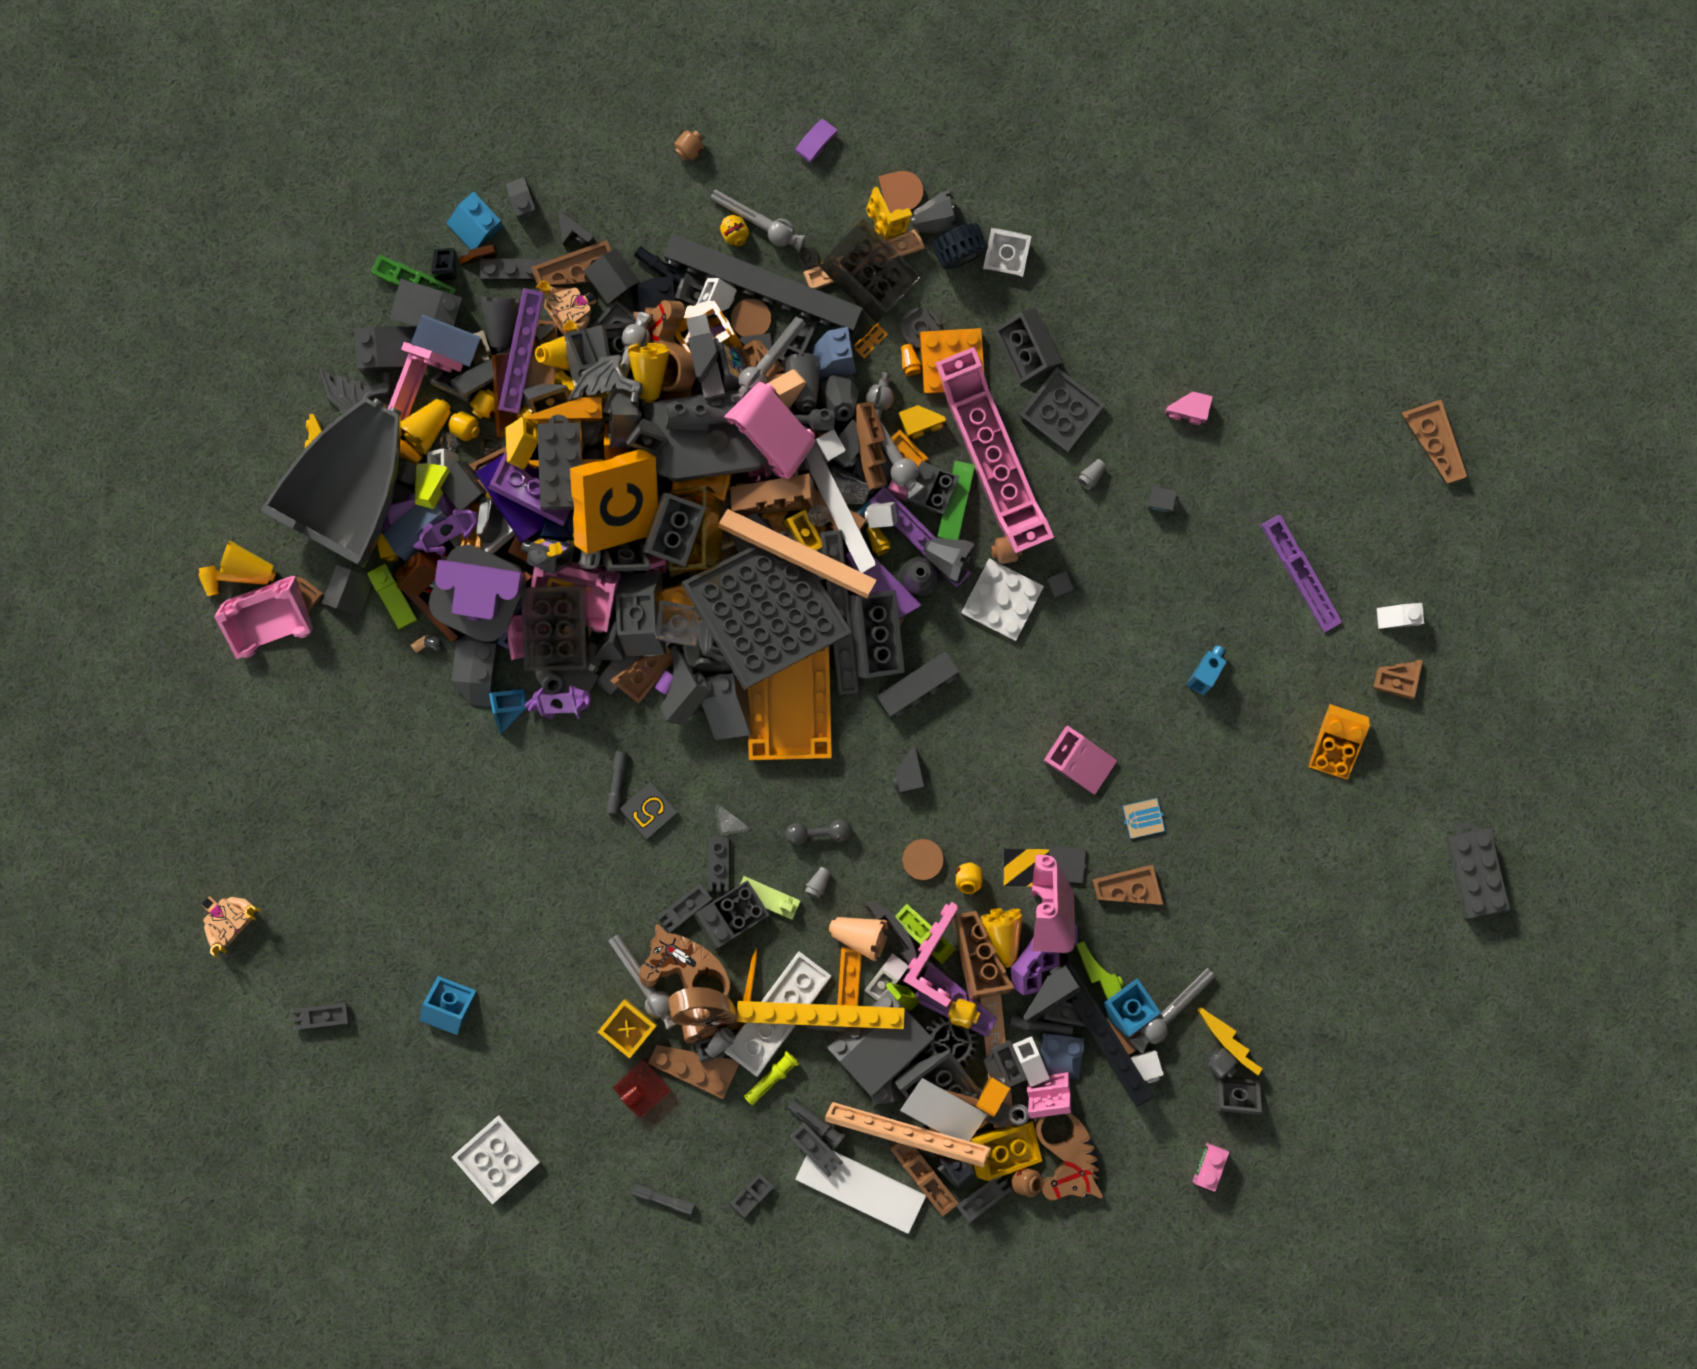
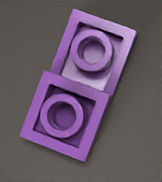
M821 119L798 144L795 152L811 163L823 152L824 146L837 135L838 130L824 119Z

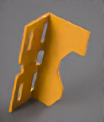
M877 323L864 338L854 345V349L865 359L874 349L873 345L875 343L879 344L888 333ZM882 333L884 334L880 340L877 339ZM863 342L864 344L858 349L857 347ZM869 348L870 350L864 355L863 352Z

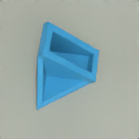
M524 689L489 693L492 712L501 735L524 710L528 709L525 708L527 703Z

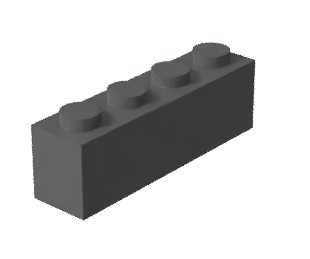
M945 651L877 695V699L889 717L894 716L898 718L906 712L904 708L910 704L912 707H915L923 701L921 697L927 693L931 696L940 690L939 686L944 682L948 685L955 681L959 670Z

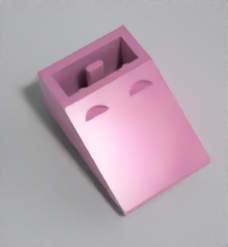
M1066 726L1043 762L1095 795L1117 760L1086 737Z

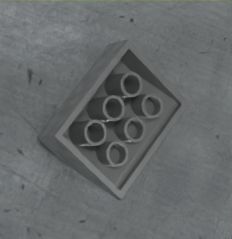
M889 990L871 1006L904 1008ZM905 1009L904 1029L849 1027L828 1049L871 1097H874L930 1045L934 1039Z

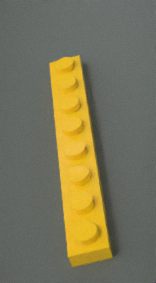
M738 1001L737 1022L904 1029L905 1008Z

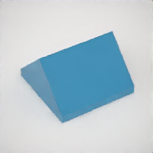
M1138 978L1104 1002L1109 1021L1128 1037L1161 1013Z

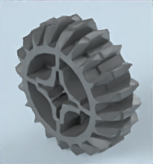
M942 1016L939 1017L940 1024L935 1020L932 1021L934 1028L930 1026L926 1028L927 1032L930 1033L929 1035L934 1039L937 1031L946 1028L945 1038L933 1041L928 1045L929 1049L923 1051L924 1055L929 1053L931 1054L930 1057L938 1055L934 1048L937 1047L944 1051L949 1050L954 1056L955 1049L966 1047L964 1055L956 1060L959 1064L961 1063L964 1067H967L969 1064L966 1059L969 1061L974 1060L970 1053L976 1054L978 1051L972 1047L978 1045V1041H972V1038H975L977 1034H970L971 1028L966 1029L952 1024L949 1017L946 1019L947 1022H945ZM953 1028L960 1031L965 1040L958 1039L954 1034ZM949 1037L955 1043L951 1049L945 1044Z

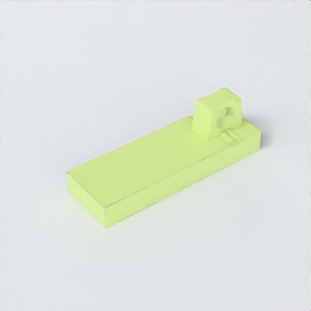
M743 876L740 884L748 880L765 908L793 920L800 900Z

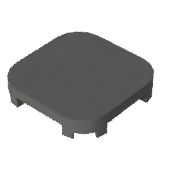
M471 544L458 546L450 552L446 559L448 561L523 572L522 568ZM525 574L523 576L522 590L518 597L510 600L499 597L497 616L494 619L480 618V621L467 620L465 615L452 613L455 588L443 590L436 583L429 599L430 611L434 618L441 623L477 640L485 642L495 641L504 636L508 631L523 593L526 591Z

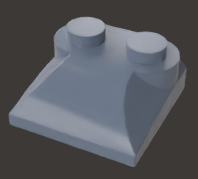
M1043 1032L1040 1056L1048 1075L1068 1072L1071 1079L1079 1080L1085 1038Z

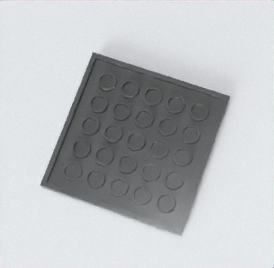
M789 529L779 533L796 541ZM756 545L683 581L681 584L744 691L844 639L852 633L816 574Z

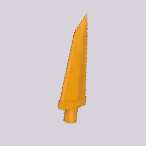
M757 947L751 959L743 1001H751Z

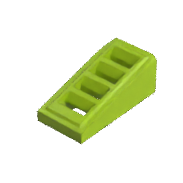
M889 982L885 985L897 1001L908 1011H912L920 1002V999L908 986Z

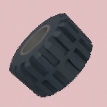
M977 223L965 224L950 230L940 236L932 245L943 269H953L965 265L981 256L989 247Z

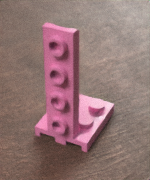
M404 342L401 350L409 354L388 409L393 407L401 411V421L409 416L428 365L451 373L452 369L460 372L463 364L433 351Z
M953 902L950 905L946 904L940 913L943 916L939 923L935 922L929 931L932 934L928 941L924 940L919 948L921 954L917 959H912L908 966L910 972L903 980L947 1008L953 1002L949 999L951 995L941 988L938 991L931 988L933 984L923 977L920 980L917 978L958 911V906Z

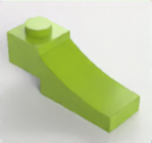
M383 564L367 573L399 630L417 621L403 591L397 588V582L387 564Z
M906 904L895 917L905 930L917 942L922 944L924 940L928 941L932 934L929 931L932 926ZM942 936L932 955L943 964L956 948Z
M1084 941L1078 942L1075 945L1090 983L1099 981L1107 1000L1124 988L1121 977H1116L1114 973L1109 974L1100 967L1090 954Z

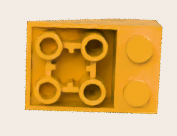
M1329 704L1308 767L1348 780L1370 727L1369 717Z

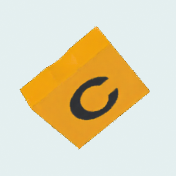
M640 449L618 455L606 461H595L570 468L571 494L574 502V543L576 547L589 554L647 537L658 506L656 457Z

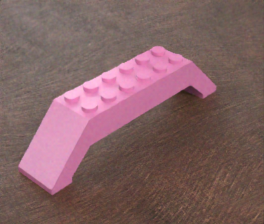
M970 348L936 362L950 411L994 516L1015 554L1054 538L1047 519L1035 501L993 401L975 348Z

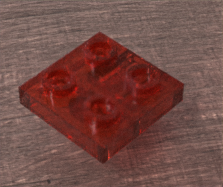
M645 1059L612 1087L626 1106L633 1110L639 1118L671 1091L670 1087Z

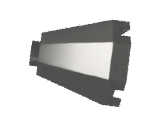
M950 190L941 192L914 210V216L911 217L913 228H917L919 232L945 234L961 226L957 204L951 202V199L954 198L953 193Z
M833 373L828 376L829 379L825 381L823 379L819 382L817 403L821 409L834 410L837 421L846 422L853 417L859 390L849 375Z
M933 538L931 541L928 540L926 542L923 552L926 553L925 557L951 581L960 584L968 571L966 570L967 566L971 565L976 546L974 543L966 540Z

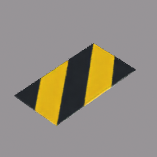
M1004 849V886H1032L1036 855L1049 856V849ZM1069 882L1071 887H1074V882Z

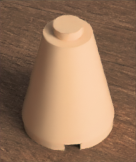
M837 917L831 921L829 926V932H831L833 938L874 961H877L876 956L880 957L887 940L884 931L885 929L889 930L888 921L877 919Z

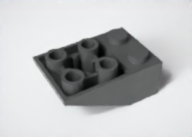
M619 390L611 401L608 438L609 445L613 448H635L626 442L636 428L637 423L641 422V411L639 410V402L637 405L630 403L632 393L627 390Z
M747 880L696 912L693 917L713 949L716 950L770 914Z

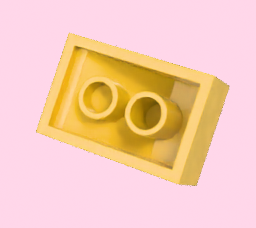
M1033 1121L1026 1122L1023 1125L1015 1124L1005 1128L984 1131L974 1135L969 1141L991 1148L985 1166L974 1165L977 1178L986 1181L1042 1162Z

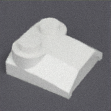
M991 228L988 242L989 247L986 252L983 269L1023 277L1031 236Z

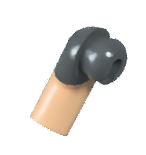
M425 635L412 643L411 647L416 653L425 647L432 648L433 651H439L442 648V643L438 637Z

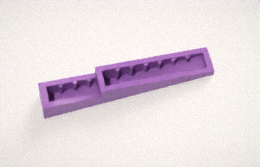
M1277 515L1261 524L1260 527L1323 632L1342 623L1304 552L1299 549L1282 516Z

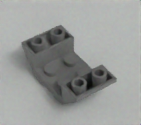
M662 571L622 574L615 593L617 636L626 657L666 654L665 633H659L657 592H663Z

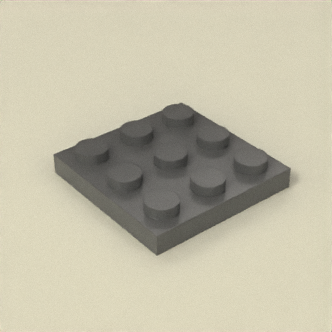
M1057 367L1019 416L1068 453L1105 404Z

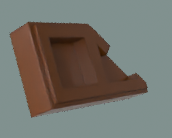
M492 244L472 249L468 252V255L460 256V265L480 261V259L497 257L496 249Z

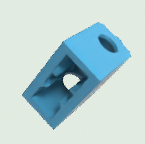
M1216 645L1212 652L1208 651L1201 659L1186 685L1204 696L1212 688L1226 664V661L1223 659L1226 650Z

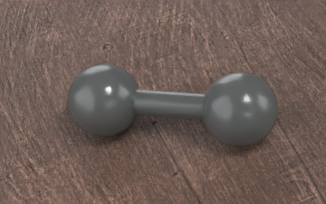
M844 819L833 821L830 827L807 829L803 824L796 822L786 828L785 838L788 843L794 846L804 844L808 837L830 836L836 842H845L851 837L852 827Z

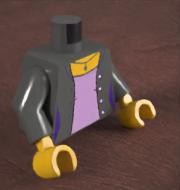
M542 537L534 542L525 540L522 543L521 552L528 554V564L554 574L572 565L574 548L576 546L571 538L561 542Z

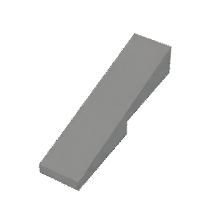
M706 314L686 318L690 337L711 332ZM718 360L704 381L701 382L705 401L725 396Z

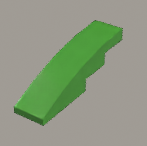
M380 254L371 271V274L396 286H399L400 279L453 295L456 290L421 271H416Z
M955 460L952 473L960 477L945 513L942 515L937 538L955 540L959 538L974 472L973 464Z

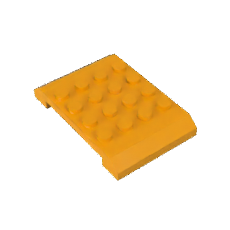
M828 646L748 688L752 735H749L748 739L749 760L832 758Z

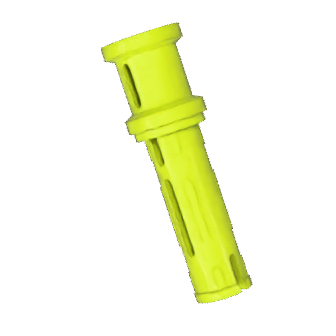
M786 1051L785 1056L777 1063L772 1064L769 1073L744 1095V1098L753 1106L780 1079H785L787 1077L786 1074L794 1066H798L799 1062L791 1053Z

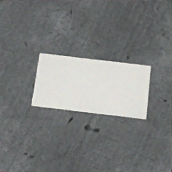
M923 1078L900 1110L942 1134L970 1141L988 1115Z

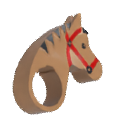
M663 300L656 308H644L642 311L653 316L647 323L646 329L650 333V343L663 344L667 346V349L669 348V357L661 389L663 391L685 392L693 386L696 379L691 353L674 340L678 322L685 316V307L680 301ZM634 312V313H633L634 316H635V318H636V320H637V313H639V312ZM674 359H676L678 364V376L675 382L672 377L671 368Z
M1066 1113L1065 1115L1069 1117L1071 1122L1070 1132L1072 1134H1069L1066 1138L1067 1141L1049 1143L1044 1140L1041 1133L1042 1123L1047 1116L1037 1117L1034 1128L1038 1140L1062 1159V1164L1055 1170L1054 1176L1043 1179L1042 1194L1049 1200H1057L1067 1195H1076L1085 1199L1091 1194L1098 1198H1103L1097 1186L1099 1170L1095 1148L1091 1137L1079 1119L1071 1113Z

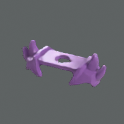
M454 509L453 515L434 525H425L418 542L413 547L424 550L426 553L436 552L438 555L443 556L446 549L439 545L457 535L464 533L465 539L471 541L470 534L478 524V513L471 510ZM444 524L452 525L453 527L447 536H443L440 532V528Z
M572 685L569 686V693L544 694L545 691L541 688L525 704V708H528L530 712L536 710L540 712L541 716L550 720L553 719L556 713H575L577 719H580V712L591 705V696L588 691H583ZM553 699H559L563 707L557 708L551 702Z

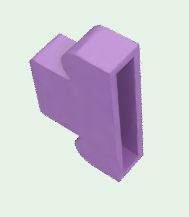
M438 560L435 582L443 590L455 588L452 613L465 615L467 620L480 621V618H496L499 597L510 600L520 595L524 573L455 561Z

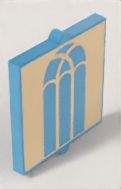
M1158 798L1122 806L1125 816L1124 824L1127 825L1130 839L1165 831L1162 819L1164 814L1160 810Z

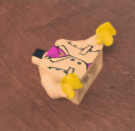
M542 280L536 286V288L541 289L540 292L546 295L544 308L563 335L566 332L586 329L590 321V306L596 304L595 296L592 293L582 296L577 288L553 287L545 280Z
M209 896L201 906L209 912L203 921L205 923L206 937L211 947L210 953L217 959H219V951L225 954L227 950L221 944L229 946L252 919L256 920L254 912H261V909L254 907L243 898H223L217 903Z

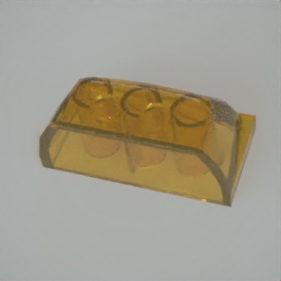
M708 486L670 490L671 495L706 507L686 566L669 562V571L676 573L715 568V565L722 562V529L718 528L719 522L722 519L721 500Z

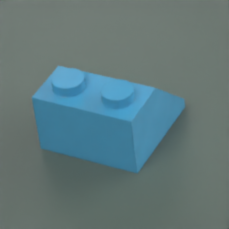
M474 191L457 206L446 223L470 250L482 247L504 227L501 220Z
M438 976L422 1005L419 1021L458 1035L465 1022L476 990Z

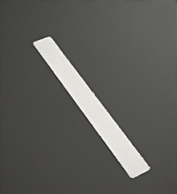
M814 444L806 456L810 472L838 529H841L842 537L859 571L863 573L875 566L876 563L820 451Z

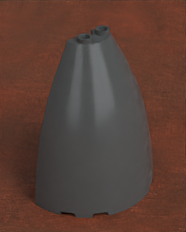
M364 398L326 427L300 453L261 509L263 513L363 568L368 563L379 539L393 500L401 445L402 412L393 407L390 409L384 408L386 404L376 398L373 401Z

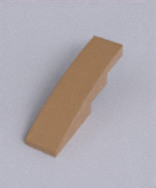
M873 402L860 403L856 405V427L862 467L870 490L888 485L881 467L882 464L887 463L880 444L886 439Z
M894 1142L889 1146L893 1154L942 1216L959 1204L917 1148Z

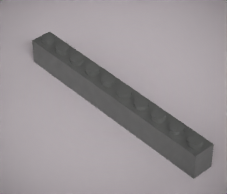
M672 234L664 254L665 261L671 267H683L687 273L695 276L701 274L705 276L706 280L707 278H720L733 288L742 290V294L751 298H754V296L762 298L761 301L768 305L775 303L780 305V309L791 313L793 310L800 313L799 316L804 319H816L818 324L829 328L830 325L837 329L848 327L849 333L854 334L863 312L862 307L675 234Z

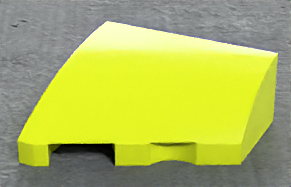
M426 463L417 464L414 500L416 505L430 509L435 508L443 494L441 486L450 473L448 467Z

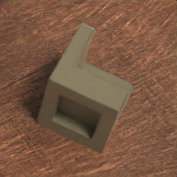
M484 330L474 333L480 336L473 356L475 366L490 359L493 355Z

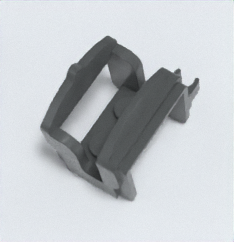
M703 620L694 621L687 629L684 638L680 641L689 667L723 675L731 674L733 671L718 647L712 646L713 637ZM700 648H701L702 653H703L704 656H707V657H710V658H714V659H717V660H721V661H723V662H718V661L711 660V659H708V658H700V659H699Z

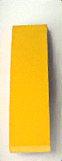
M1199 1007L1197 1010L1199 1015L1219 1043L1241 1064L1254 1074L1259 1075L1263 1068L1246 1058L1249 1049L1233 1039L1237 1031Z

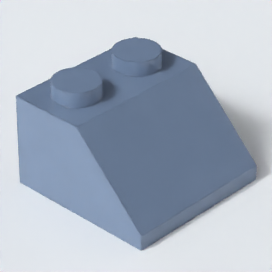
M848 327L827 331L811 348L812 354L817 356L821 363L820 380L829 379L828 376L833 373L842 375L856 373Z

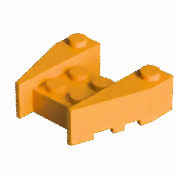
M581 397L528 415V420L540 424H548L550 418L554 415L565 416L569 423H580L581 465L603 461V459H582L581 422H602V397ZM529 460V467L539 470V460Z

